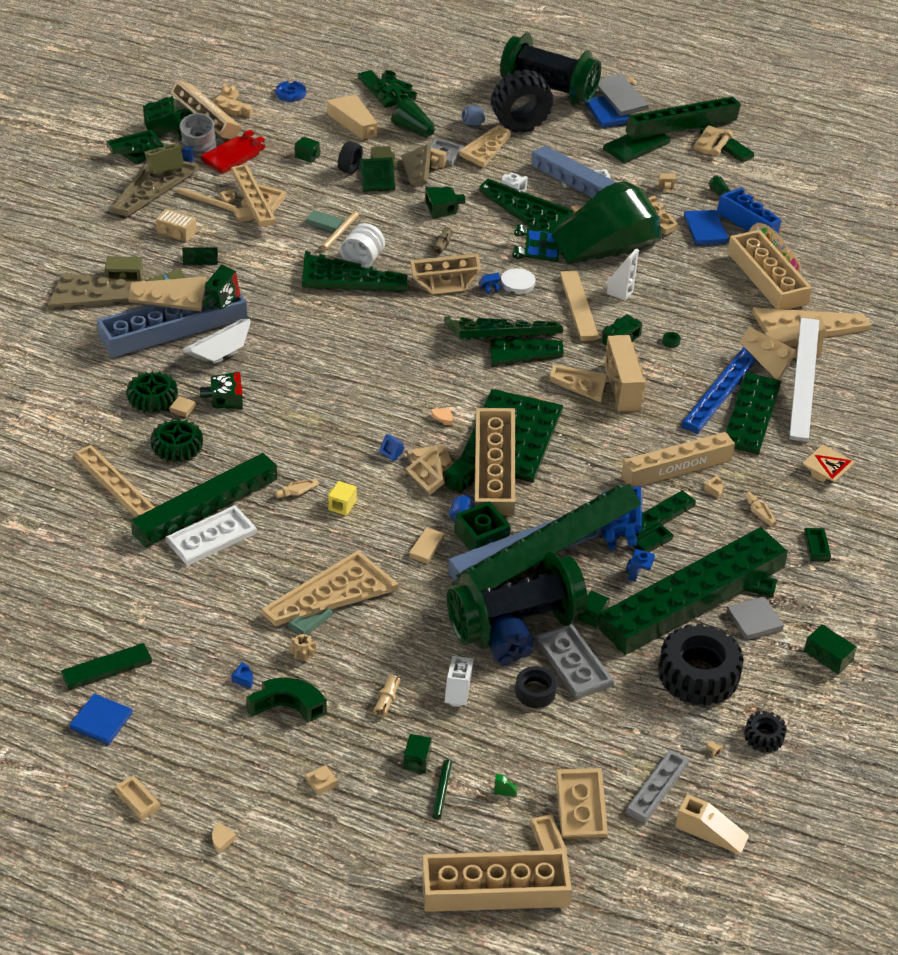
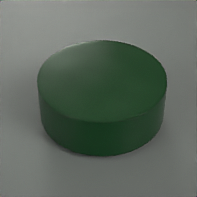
M666 332L662 339V343L669 348L678 347L681 341L680 335L676 332Z

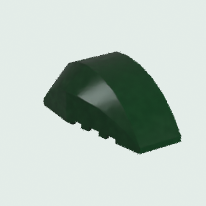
M625 181L603 188L551 235L567 264L585 262L596 258L603 259L607 256L614 257L625 253L631 254L635 249L641 250L662 239L659 216L643 188Z

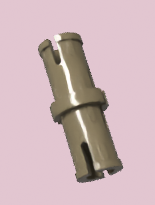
M445 227L442 233L437 236L436 243L432 247L434 254L440 255L443 249L448 246L449 239L453 235L451 228Z

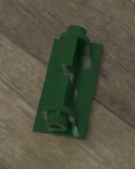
M217 247L182 248L183 265L218 264Z

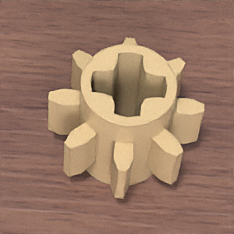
M300 634L292 638L289 652L294 653V659L306 661L310 657H314L316 642H311V636Z

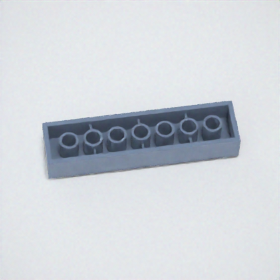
M241 295L224 309H219L215 306L208 309L202 305L201 312L147 305L97 319L98 337L113 358L221 327L240 319H247V301Z

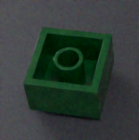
M173 96L165 97L143 106L144 124L147 130L152 129L157 137L180 129V111Z
M490 501L455 514L454 532L470 551L510 536L511 525Z

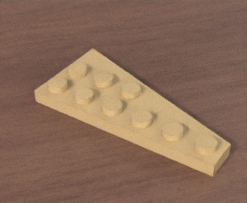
M753 308L752 314L764 333L784 326L789 328L799 325L798 322H800L801 318L815 319L816 316H821L825 324V337L868 331L871 328V324L864 314Z

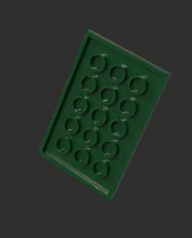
M491 389L483 408H515V479L534 483L563 412V405ZM476 424L460 458L474 466Z

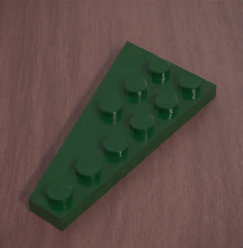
M486 179L479 186V192L532 229L555 232L574 214V210L491 179Z
M305 251L302 287L407 291L408 275L389 270L381 272L377 271L376 267L371 266L369 269L362 267L360 263L339 258L331 260L327 259L326 255L319 254L315 256L311 255L310 251Z
M444 316V324L462 340H470L471 337L488 339V337L495 336V338H505V336L521 338L522 335L538 337L540 334L556 336L557 333H563V326L557 321L535 320L533 324H530V322L524 320H517L516 323L507 322V319L477 318V321H474L467 317H460V320H451V317Z

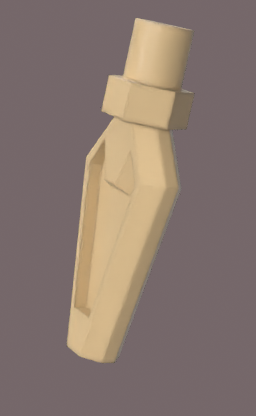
M315 478L291 482L287 486L282 487L281 490L275 491V497L279 499L282 497L287 498L290 495L299 496L318 486V480Z
M747 492L744 495L751 506L750 511L770 527H774L777 524L766 503L759 501L751 492Z

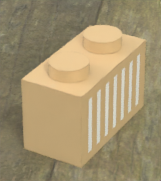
M165 209L156 218L157 233L187 242L197 232L196 218Z

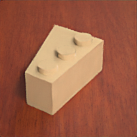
M816 316L815 319L819 320L816 357H820L826 327L821 316ZM798 322L799 325L789 328L784 326L765 332V335L797 351L800 322Z

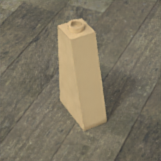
M356 94L327 100V114L362 140L377 137V122Z

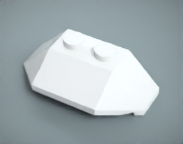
M240 319L183 348V353L204 362L218 363L223 360L224 356L236 354L238 352L237 349L244 346L251 321L250 319Z

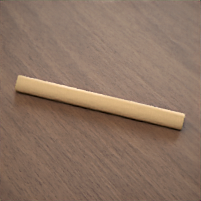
M181 187L177 189L178 194L234 212L235 208H238L235 205Z
M354 211L321 245L322 251H326L359 216L357 211Z

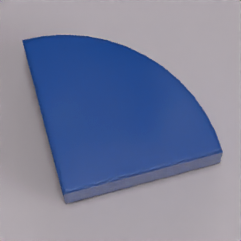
M193 147L183 148L181 150L183 160L193 163Z
M241 662L231 676V681L251 689L253 686V674L250 667Z

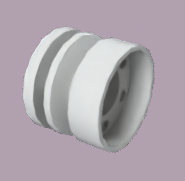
M366 223L358 224L342 242L340 247L341 256L344 260L360 263L362 267L368 268L383 251L385 238L375 226Z

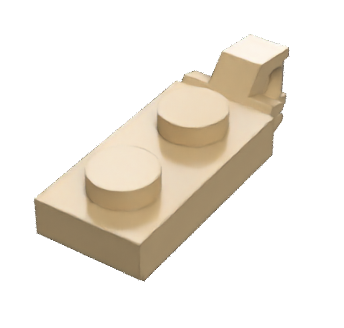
M221 95L212 101L225 113L234 116L243 115L248 118L253 116V107Z

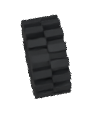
M763 710L762 714L757 711L755 715L751 714L747 720L744 732L745 741L748 740L747 744L749 746L754 745V750L760 748V752L763 753L765 749H767L768 753H772V749L777 751L784 743L787 730L785 721H780L781 717L779 715L774 717V712H770L769 715L767 711ZM758 729H767L773 734H763Z

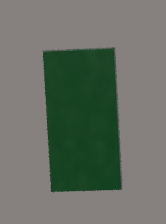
M626 134L603 144V150L625 164L669 144L671 138L664 134L633 140Z

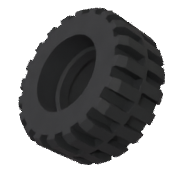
M517 70L513 74H507L506 78H502L499 84H496L495 92H492L491 106L500 124L512 130V132H526V130H533L536 126L539 127L543 121L547 120L548 114L552 111L551 107L554 105L553 93L545 79L535 71L529 72L528 70H522V72ZM533 95L525 105L512 108L514 102L520 97Z
M690 624L684 626L683 629L680 627L674 630V633H670L662 644L658 665L659 679L664 688L670 690L669 693L674 697H679V700L686 703L688 701L696 706L698 704L710 706L711 703H721L723 699L727 700L730 698L732 693L738 688L744 661L742 650L738 643L735 644L736 640L731 635L727 636L725 631L722 629L719 631L715 629V626L709 625V627H706L703 624L692 626ZM702 660L710 663L715 668L707 670L698 669L689 665L686 661Z

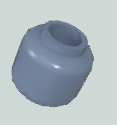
M472 105L464 108L461 115L464 124L473 127H479L481 123L485 122L486 114H484L481 107Z

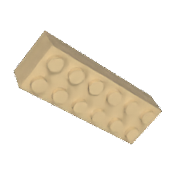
M761 230L730 236L727 253L776 309L788 310L809 304L812 287Z
M476 408L475 506L490 501L502 516H515V408Z
M566 850L423 854L422 858L425 912L569 907L572 889Z

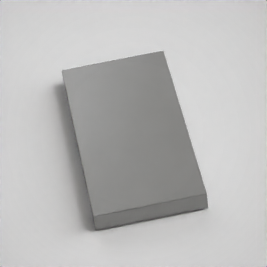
M622 74L600 79L597 89L620 116L649 109V104Z
M573 624L570 626L564 625L534 636V642L576 700L614 685L612 677Z

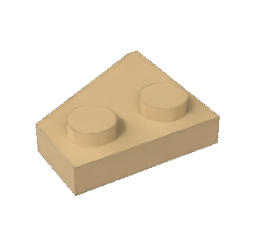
M435 446L406 468L407 473L429 495L445 484L439 453Z

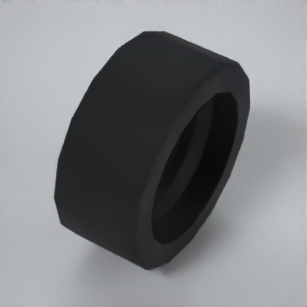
M347 141L343 145L337 161L339 170L349 174L356 172L360 165L359 161L363 156V148L360 144Z
M532 666L520 671L516 679L515 694L522 704L528 707L541 708L553 702L556 696L557 680L550 670L544 667ZM537 681L545 684L549 689L544 692L535 693L527 690L523 685L528 682Z

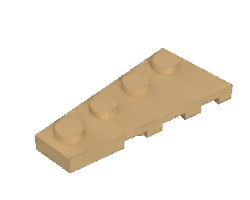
M497 125L459 150V156L484 168L511 136V130Z

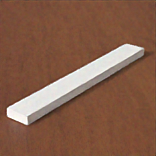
M801 318L789 440L808 442L819 330V320Z

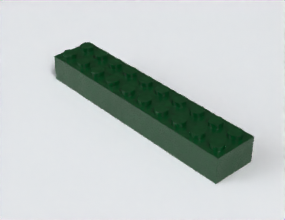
M630 483L624 487L622 484H619L606 493L579 506L577 509L517 540L508 547L455 575L457 579L451 584L452 586L459 584L460 577L468 573L475 579L481 591L488 588L492 589L544 560L543 558L546 553H557L642 504Z
M759 527L600 613L599 630L624 655H627L785 568L788 550L762 527Z

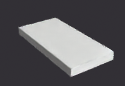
M234 505L166 536V542L188 566L257 534V528Z

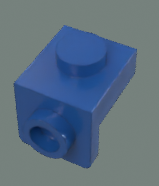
M635 549L632 559L628 560L626 571H629L628 580L636 582L641 568L651 570L655 554Z

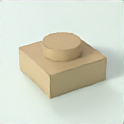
M326 765L306 774V780L317 796L337 787V779Z

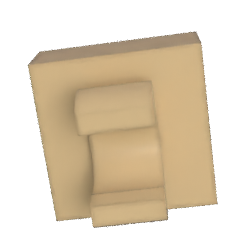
M225 83L219 95L236 100L239 96V90H235L234 85L227 88Z
M431 148L430 168L437 169L439 167L444 169L447 152Z
M659 173L657 187L663 188V193H670V188L674 189L676 174Z

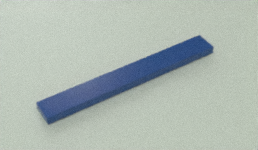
M744 347L683 420L682 428L699 434L744 378L745 373L756 363L757 360Z

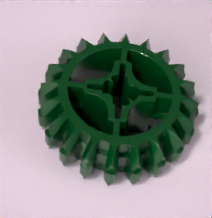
M145 371L144 374L132 377V381L128 382L126 394L127 400L133 408H136L137 411L143 410L144 413L150 411L152 414L153 411L167 410V407H170L177 399L178 389L176 381L173 380V377L168 376L167 373L161 374L160 371L158 373L153 371L147 373Z
M180 418L176 421L173 419L170 422L164 421L163 424H158L157 428H153V433H151L152 450L160 459L165 458L166 462L173 460L175 463L179 460L181 462L184 459L190 460L191 457H196L203 447L202 431L199 429V426L195 425L194 422L189 423L187 419L181 421Z

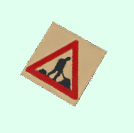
M821 445L802 465L811 469L812 477L824 483L826 479L836 482L855 464V461L825 445Z

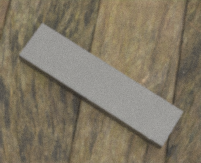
M669 750L628 805L625 814L646 824L689 765V759Z

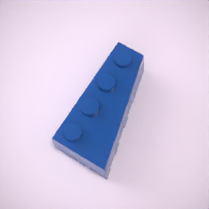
M742 187L720 196L717 213L724 219L730 220L736 226L747 230V232H749L754 224L762 223L771 227L778 234L782 220L770 210H764L763 204L760 202L756 203L751 194L746 195L744 193L745 189Z

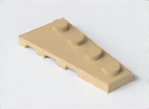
M207 276L131 283L128 301L131 303L201 312Z

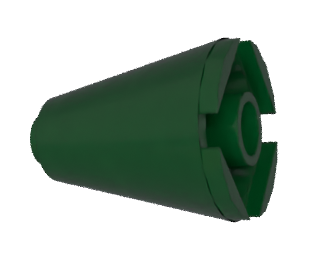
M410 97L401 100L395 108L397 112L395 114L392 113L391 123L426 138L432 136L435 132V124Z

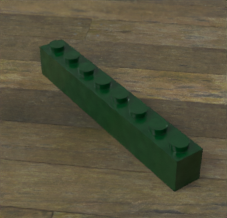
M731 96L632 114L628 116L625 132L633 140H638L640 138L691 130L711 124L717 125L735 121L738 118L741 104Z
M261 453L131 519L132 535L145 548L166 538V536L190 526L196 521L276 481L277 465L264 453Z

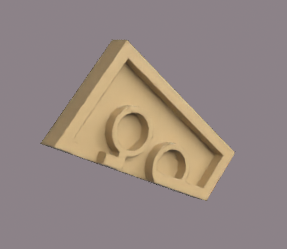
M748 327L740 340L741 345L773 378L778 380L781 379L797 353L795 349L751 327Z

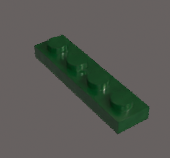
M681 490L642 513V530L640 533H636V536L659 523L664 525L695 507L696 500Z

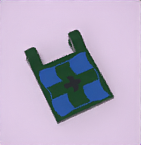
M517 224L514 235L517 237L526 236L525 249L519 246L514 247L513 258L527 257L558 262L559 248L551 236L554 232L526 228L523 225Z

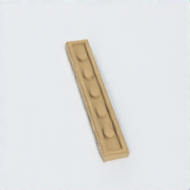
M248 166L231 167V173L259 227L276 225V219Z
M561 271L560 278L580 341L598 340V332L578 271Z
M92 445L74 453L75 458L134 517L155 508Z

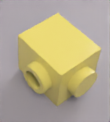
M338 481L335 487H332L329 491L328 510L347 516L357 501V487Z

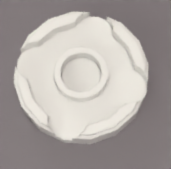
M510 269L502 274L501 285L507 292L511 293V291H514L515 294H526L533 290L536 279L530 271L525 269Z

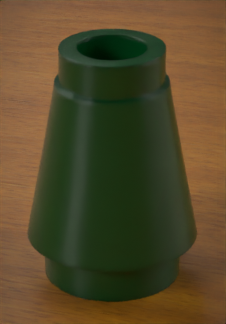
M717 175L712 177L708 183L710 189L720 196L731 191L723 178Z

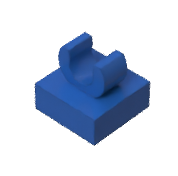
M499 272L482 276L478 282L480 289L485 288V292L489 294L491 292L490 287H493L495 292H498V282L501 279Z
M386 434L379 452L395 461L398 459L399 454H402L405 446H403V442L391 434Z

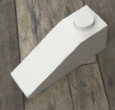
M635 249L616 272L608 278L606 286H608L607 294L626 301L633 293L638 249Z
M452 656L447 676L445 703H449L454 707L467 705L474 658Z

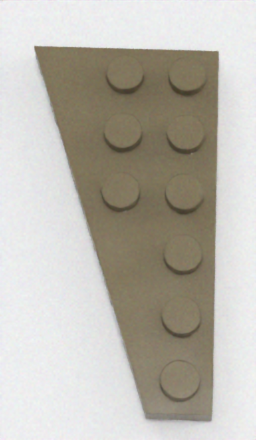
M184 161L185 165L181 166L179 170H167L162 175H155L149 171L148 164L146 163L114 203L112 213L129 216L198 171L199 164Z
M62 273L48 303V310H55V307L65 306V309H72L73 305H82L83 307L112 305V302L129 304L128 297L131 283L141 281Z

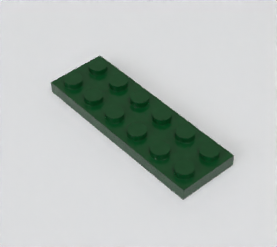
M745 373L726 430L728 436L735 443L734 449L757 455L760 454L782 380L755 373Z

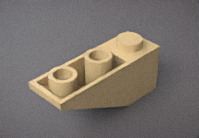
M689 794L686 795L678 811L675 828L741 855L749 835L710 803Z

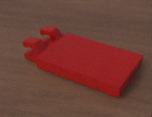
M245 131L242 137L236 136L202 154L201 161L224 174L230 171L231 167L239 166L259 155V152L265 149V145L262 144V142H265V138L260 136L254 139L251 137L254 135L253 131Z

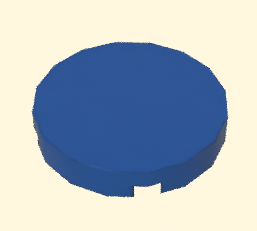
M284 81L276 86V96L280 100L287 102L299 101L306 97V87L298 81H293V83Z

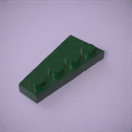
M499 338L491 339L490 341L491 367H498L500 363L513 365L514 361L522 360L524 363H527L536 358L540 361L563 358L564 353L563 341Z

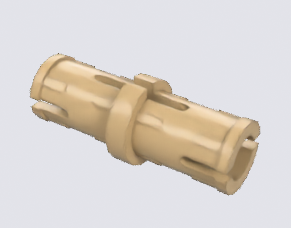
M388 675L383 689L378 693L379 699L373 709V713L377 714L378 717H386L390 704L395 701V693L401 682L400 678H397L396 682H394L397 677L395 675Z

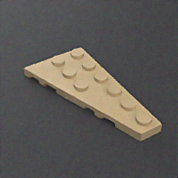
M357 550L262 608V615L274 626L291 622L300 616L305 618L325 612L327 608L332 610L399 590V584Z

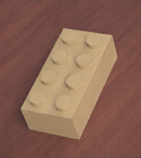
M630 335L608 336L604 365L618 412L640 411L641 403H644L643 389H646V378L642 376L643 370L642 366H639V356L635 354V343L631 341Z

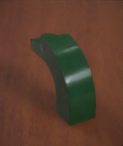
M283 677L263 681L262 690L246 697L247 712L251 717L276 706H288L296 709L307 723L327 714V699L310 683L295 678Z

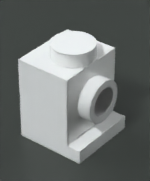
M511 172L509 175H503L501 183L525 192L527 191L528 177H521Z

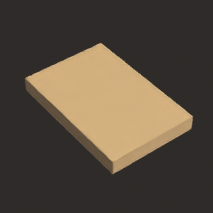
M602 768L557 769L555 777L562 839L607 838L608 830Z

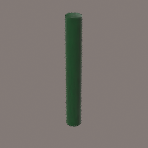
M448 759L444 760L432 814L434 819H441L452 766V761Z

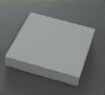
M435 138L429 147L447 152L446 165L452 167L460 157L459 150L465 146Z
M765 597L727 606V613L745 640L782 631L784 628V624Z

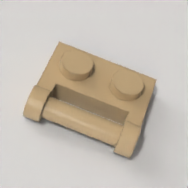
M707 126L694 144V150L717 157L728 139L732 138L733 132L730 129L722 130Z

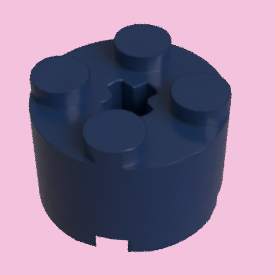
M504 615L495 619L490 624V643L488 646L495 660L500 662L501 665H509L512 661L528 657L532 654L533 638L522 617L518 616V618H515L513 615Z

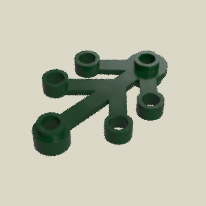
M384 71L381 76L382 79L379 82H375L374 89L380 91L379 97L382 99H387L391 91H394L397 96L398 104L406 97H410L413 100L417 98V93L412 91V84L397 79L396 73L393 71Z

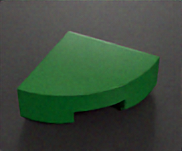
M496 774L494 794L517 797V786L515 783L512 784L508 781L506 776Z

